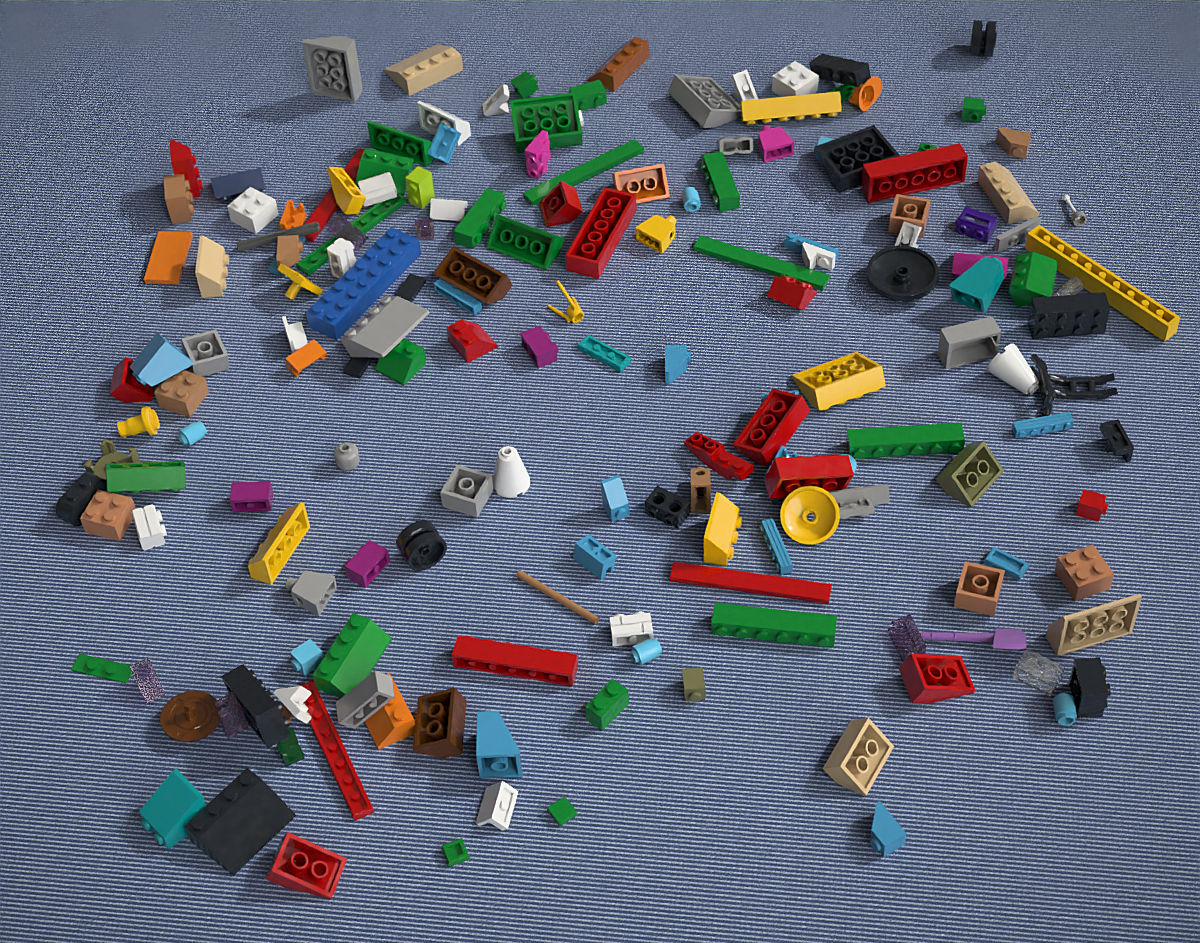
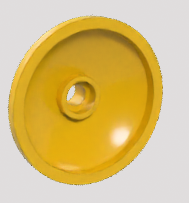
M804 486L794 490L786 497L781 507L780 519L783 529L794 541L805 545H815L826 541L834 534L839 524L840 511L836 500L828 491L816 486ZM809 514L814 515V519L812 521H809L807 519V516Z

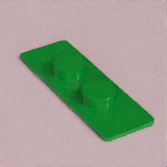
M79 654L72 667V671L121 683H127L135 669L131 665Z

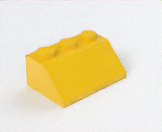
M718 492L715 495L704 535V562L727 566L729 559H733L734 547L732 546L733 543H737L738 532L736 531L737 528H741L742 517L739 516V508Z

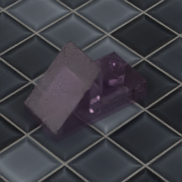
M433 218L414 219L417 228V238L419 240H433L435 238V220Z
M149 658L129 666L146 704L166 695Z

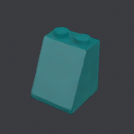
M987 256L979 260L950 284L952 300L986 313L1005 277L1002 262L995 257L989 258Z
M176 768L140 809L139 814L142 819L140 824L147 832L149 830L153 832L152 836L159 845L164 844L170 849L187 836L184 826L206 806L203 795Z

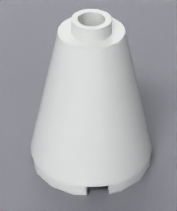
M1014 343L1004 348L1006 352L998 353L987 367L988 371L1024 394H1033L1039 388L1037 385L1039 380Z
M506 446L499 450L492 478L493 488L496 490V493L505 498H515L517 494L522 492L524 494L530 487V476L517 450L511 446Z

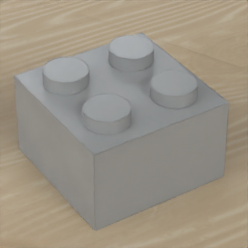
M216 329L181 338L182 352L194 362L189 367L191 373L203 377L229 369L228 354Z
M456 465L440 492L442 506L478 518L494 490L492 475Z

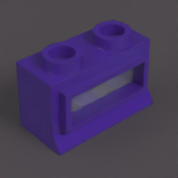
M964 207L956 220L955 232L987 243L996 229L997 217Z

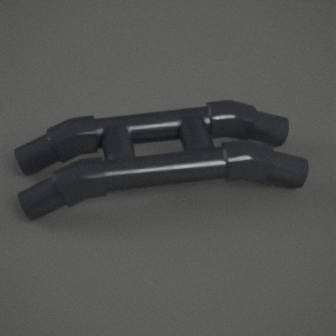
M1033 354L1030 359L1034 362L1039 372L1033 366L1030 368L1039 380L1037 385L1039 386L1044 407L1042 417L1049 416L1053 408L1052 402L1055 398V390L1052 387L1046 363L1036 354Z
M1114 373L1095 377H1067L1049 374L1051 382L1062 386H1069V390L1054 388L1055 396L1060 399H1105L1118 394L1116 387L1097 391L1095 389V385L1107 384V382L1115 381ZM1087 384L1088 391H1077L1076 385Z

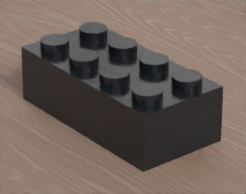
M1106 293L1032 298L1028 319L1032 339L1105 334L1110 311Z
M242 664L221 676L234 707L267 748L290 736L287 729L290 725L286 717L281 714L283 708L278 700L275 701L270 690H266L260 679L257 680L252 669L248 670Z

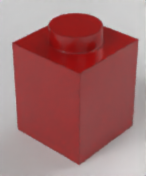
M1083 489L1076 516L1099 522L1101 515H1106L1108 504L1105 503L1107 495Z

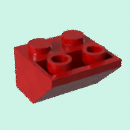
M781 275V277H774L767 296L795 308L805 310L817 294V290L812 289L813 285L797 281L796 278Z

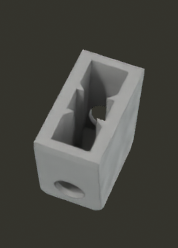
M304 571L298 580L289 577L285 585L287 589L291 590L295 604L317 616H320L337 589L335 576L312 571Z

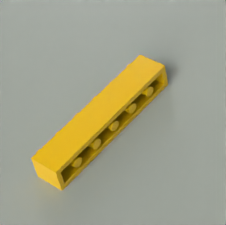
M840 91L740 102L741 122H746V125L756 124V121L762 120V123H770L772 119H778L779 122L788 121L790 117H795V120L805 119V116L821 118V114L833 117L837 116V113L842 112Z

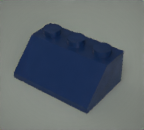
M261 168L211 178L215 199H219L220 202L230 200L229 197L234 195L238 198L249 187L263 192L262 189H265Z

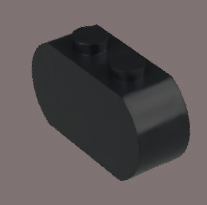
M84 472L59 498L56 505L57 517L73 526H81L80 518L96 491L102 490L107 492L106 480L91 472Z

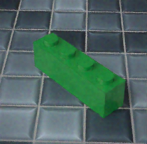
M723 152L704 154L703 162H700L701 171L705 172L706 183H709V192L713 194L714 205L718 206L720 212L739 209L740 195Z
M489 188L485 189L455 228V244L474 249L481 242L484 234L489 231L494 223L496 215H500L506 208L505 193Z
M184 461L106 464L107 492L119 494L123 491L140 493L142 490L160 492L162 489L180 491L182 488H186Z

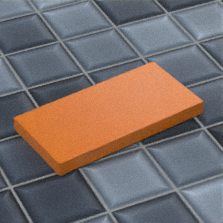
M158 231L144 277L145 284L179 285L193 238L192 232Z

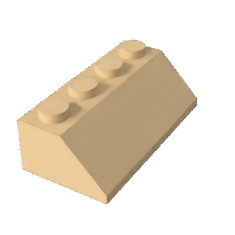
M997 162L979 166L978 183L1007 225L1039 216L1040 213L1008 169Z

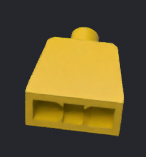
M659 215L652 216L636 227V240L662 254L675 238L676 219L671 215L666 219Z

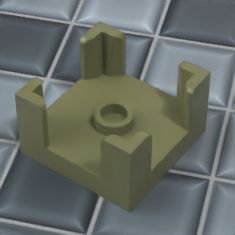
M104 439L100 444L103 456L94 467L90 459L85 463L84 467L86 472H91L106 480V464L140 463L141 461L137 449L129 447V456L116 451L113 442Z

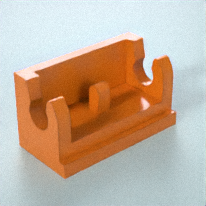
M287 200L280 221L281 231L304 225L307 212L304 211V206L301 202L299 203V208H295L293 201Z
M312 340L285 358L286 369L295 377H299L301 370L319 358L321 360L326 359L327 352L315 340Z

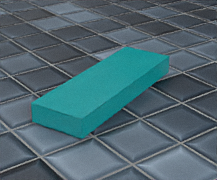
M587 335L577 345V350L620 373L632 362L630 356L590 335Z

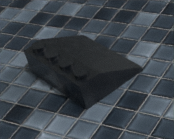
M874 125L815 146V150L831 183L839 193L862 184L863 164L900 156Z
M246 768L184 826L188 839L234 876L293 820L296 814L259 776Z

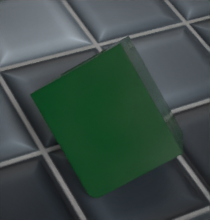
M293 728L288 730L289 737L276 744V748L286 767L305 758Z

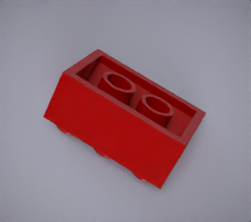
M173 139L169 140L171 165L174 175L184 174L185 180H189L190 190L188 191L192 193L193 198L201 197L203 183L202 180L198 179L200 172L199 167H195L197 164L195 154L192 155L190 147Z

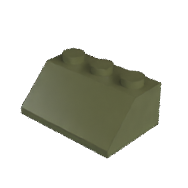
M979 441L969 443L936 479L947 495L972 507L1004 470L986 443Z

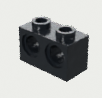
M656 486L645 500V513L652 518L663 521L668 526L679 529L691 513L690 501Z

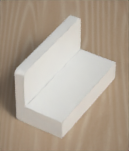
M390 172L358 182L361 192L366 197L365 207L397 197V189Z
M431 198L430 219L462 221L468 201Z
M283 316L282 320L291 352L294 353L308 344L302 322L288 325L286 316Z
M503 781L488 786L484 793L476 824L481 826L490 822L502 831L508 829L518 791Z

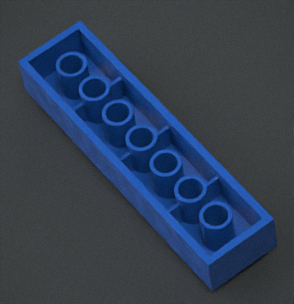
M390 227L306 312L309 328L334 340H338L421 255L419 239Z

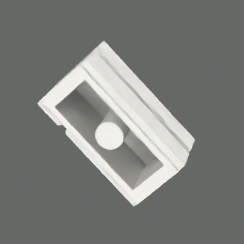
M343 238L337 239L334 244L327 248L332 275L338 279L356 262L353 244Z
M153 504L145 506L143 509L132 510L133 520L142 549L145 551L154 546L164 545V536H167L164 524L160 525V522H163L160 510L156 511Z
M636 612L633 615L617 614L614 617H609L613 647L638 644L649 638L653 639L650 613Z

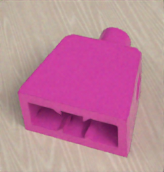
M764 126L761 132L758 133V146L763 162L794 155V141L781 127L771 129L770 126Z

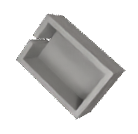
M993 316L942 328L940 330L938 356L945 369L994 358L998 354L1001 330Z

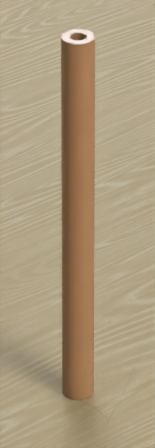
M521 570L517 572V578L595 625L599 622L600 618L525 572Z

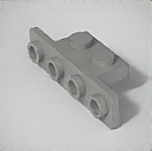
M887 484L828 491L838 504L840 519H848L851 516L865 517L869 514H875L874 505L889 503V486Z

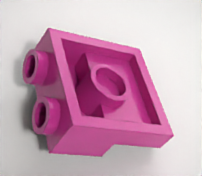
M542 130L525 149L527 176L538 180L547 172V162L551 157L549 150L550 141L546 131Z

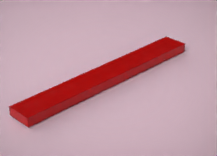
M359 148L344 169L354 183L356 182L360 159L365 150ZM332 187L305 223L318 222L320 225L319 232L304 235L306 241L314 243L339 208Z
M674 561L670 574L671 582L829 604L832 584Z
M312 680L300 685L311 692V695L304 702L308 707L307 712L312 717L309 724L354 821L374 813L373 806L314 681Z

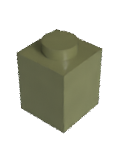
M703 667L682 669L685 702L705 700Z

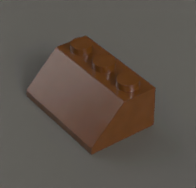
M456 688L418 696L413 742L414 752L439 758H448L463 753L467 700Z

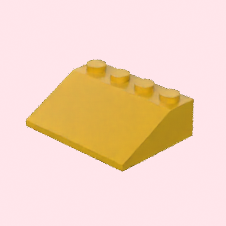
M859 352L848 354L792 375V379L809 403L821 411L827 410L830 406L836 404H844L849 399L860 398L863 394L877 392L880 388L886 386L882 366Z

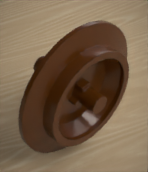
M187 691L176 695L166 703L161 712L160 722L163 731L170 738L180 742H194L209 736L218 727L222 711L219 702L212 695L203 691Z

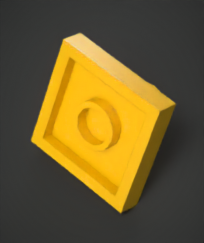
M283 264L279 265L278 270L293 281L284 294L285 296L294 300L301 288H306L320 296L323 289L295 270Z

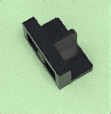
M1117 419L1100 423L1099 429L1106 440L1105 451L1107 453L1113 452L1114 456L1123 455L1125 461L1130 462L1134 446L1120 421Z

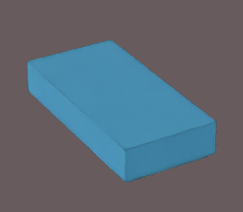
M993 547L984 559L985 565L1005 570V575L1017 581L1021 580L1029 568V563L996 547Z

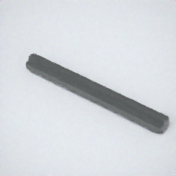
M313 222L238 241L236 243L237 249L244 251L276 243L278 236L299 235L300 237L319 232L320 225L318 222Z

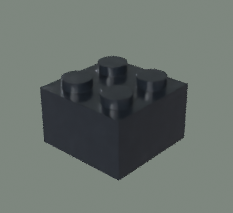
M1100 657L1074 659L1069 686L1071 695L1075 700L1077 718L1102 717L1104 708H1107V697L1111 695L1110 684L1106 683V668L1102 666Z

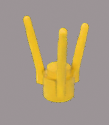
M557 280V285L570 304L566 309L567 315L551 305L547 307L563 317L568 323L570 321L573 323L580 322L584 318V312L579 307L574 297L570 298L560 281Z

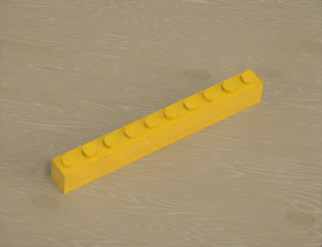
M1041 225L1027 233L1026 250L1057 260V270L1091 293L1105 292L1110 306L1164 342L1177 333L1180 321L1178 315Z

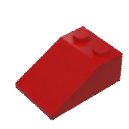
M910 654L899 666L900 674L912 703H933L972 694L976 691L962 656Z
M287 832L280 840L265 879L284 888L332 899L347 858Z

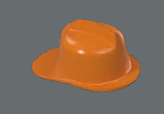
M873 76L865 84L855 87L849 101L860 107L862 111H867L880 96L882 90L880 78Z

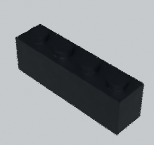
M821 54L809 62L810 70L819 75L820 79L859 87L871 78L868 63L827 54Z

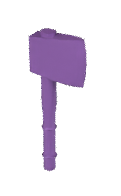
M996 629L995 633L921 632V640L993 642V649H1027L1026 634H1023L1022 629Z

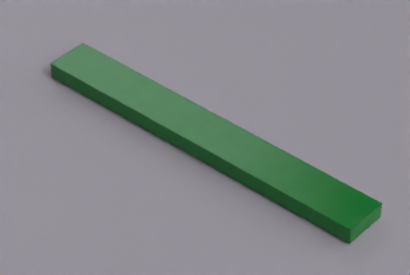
M633 139L523 192V197L534 206L560 181L573 187L644 153V147Z
M397 193L396 198L377 203L296 264V268L310 276L329 261L327 248L334 244L337 239L343 238L354 243L407 203L406 197Z
M700 235L693 246L696 252L777 277H781V275L796 278L797 281L811 284L813 288L822 291L830 280L829 274Z

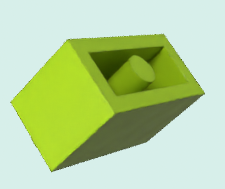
M419 166L416 167L405 178L409 203L423 209L431 202V198H435L432 173Z

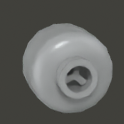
M345 442L335 448V462L340 469L352 470L358 466L360 456L356 445Z

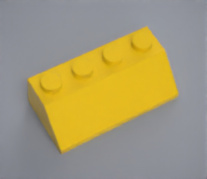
M300 502L287 508L284 514L278 518L277 524L269 531L268 537L259 546L254 558H251L248 563L251 578L270 585L273 584L310 528L304 503Z

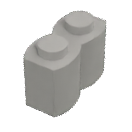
M739 135L734 138L729 136L720 137L717 139L718 152L722 151L724 155H731L736 152L747 154L753 151V139L746 135Z

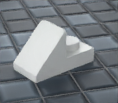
M747 70L731 76L736 92L732 93V95L739 102L758 99Z
M502 84L482 104L485 116L509 113L507 103L509 99L508 86Z
M904 221L895 246L917 248L916 241L922 227Z
M805 242L802 244V258L807 268L813 270L818 265L822 268L833 270L835 267V253Z
M302 686L277 689L273 692L296 718L306 724L311 720L312 717L307 712L308 707L304 704L311 695L309 690Z

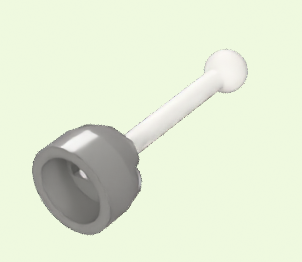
M1064 195L1063 201L1067 202L1073 212L1072 222L1078 227L1084 225L1087 222L1086 215L1081 211H1076L1070 202V197Z

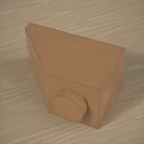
M998 127L996 142L1009 156L1026 159L1032 133Z
M299 235L278 236L277 266L279 267L280 264H283L290 268L301 260V252H304L303 242H300Z

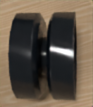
M973 20L970 56H978L981 46H983L984 57H993L997 37L996 21H988L985 31H983L982 20Z
M426 520L416 521L408 525L401 531L396 540L398 551L404 557L408 566L416 571L427 570L436 565L444 557L447 550V544L442 536L438 534L435 526Z

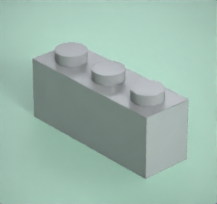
M375 670L337 701L338 724L356 729L395 697L392 676Z

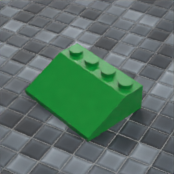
M575 92L510 100L517 153L525 152V149L542 130L548 132L549 149L582 145V129Z

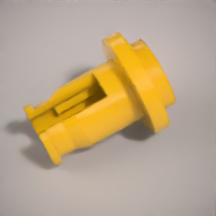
M146 406L141 408V414L128 418L123 422H117L120 436L124 438L142 432H148L153 436L157 434L160 423L156 412L151 407Z

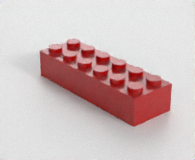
M958 143L863 164L861 191L867 202L872 203L894 198L896 194L908 195L965 182L968 155L962 145Z
M604 187L565 255L567 271L600 278L637 211L636 195Z

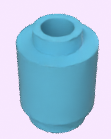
M693 187L685 188L681 194L684 208L688 212H695L701 207L698 192Z
M201 421L193 422L179 431L178 439L182 445L189 447L205 437L204 435L207 434L206 427Z
M649 638L632 646L630 656L634 663L642 665L657 658L662 653V648L656 638Z
M1059 693L1053 698L1055 719L1062 726L1072 725L1077 717L1074 697L1068 693Z

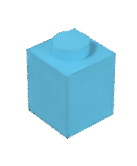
M311 639L290 652L292 657L291 665L297 672L300 670L304 676L318 668L324 658L321 649Z

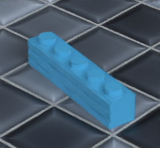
M790 232L784 239L785 248L802 253V244L805 242L835 253V262L838 259L839 249Z
M438 279L434 283L435 292L475 316L482 310L480 300L442 279Z
M1070 412L1013 422L1012 432L1015 438H1023L1065 429L1068 430L1073 427L1074 420Z
M773 518L761 521V526H759L760 532L764 535V542L768 544L767 548L771 552L772 561L776 563V570L779 571L780 575L792 573L793 564Z

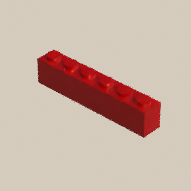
M458 635L452 652L453 667L572 687L579 667L578 655L571 652H558L551 649L516 645L510 642L503 643L491 639L474 638L472 636Z

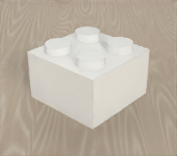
M794 61L772 76V91L780 97L814 94L818 91L819 75Z
M249 187L227 206L231 221L255 234L279 215L276 200L252 187Z

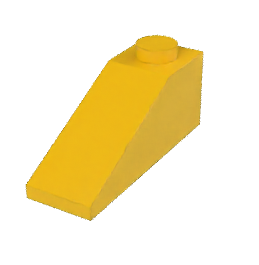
M328 167L327 170L336 203L345 214H359L366 197L343 168Z

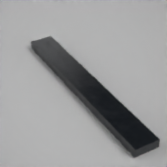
M409 274L394 296H399L413 302L426 283L425 278ZM351 357L343 369L344 374L360 379L374 357Z

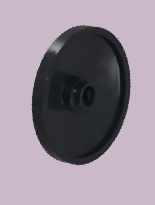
M892 246L878 251L871 257L867 265L866 275L871 288L881 296L896 301H912L925 297L934 290L938 282L939 268L932 256L921 249L911 246Z

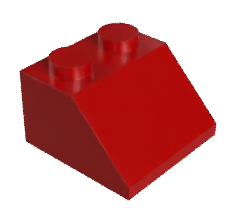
M560 181L539 202L547 227L572 223L583 212L576 189L563 181Z
M461 319L446 327L448 342L467 363L498 348L495 341L477 323Z
M125 357L114 367L110 395L124 403L151 402L154 397L155 385L150 386L148 383L143 385L132 374L134 371L130 368L134 361Z

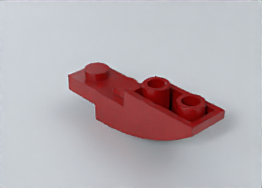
M695 432L684 441V445L701 462L728 480L734 477L742 481L754 471L753 464L725 451L723 444L699 432Z

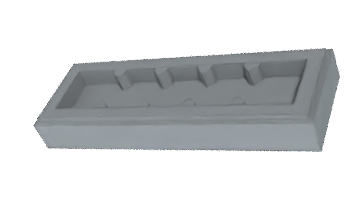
M1036 216L996 236L994 250L999 253L1027 239V233L1040 225L1041 219Z

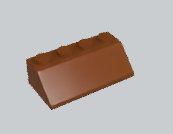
M635 36L625 42L587 81L600 80L605 89L615 92L649 58V41Z

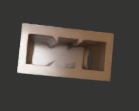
M703 467L691 469V513H711L710 469ZM703 492L704 497L698 498L697 493Z

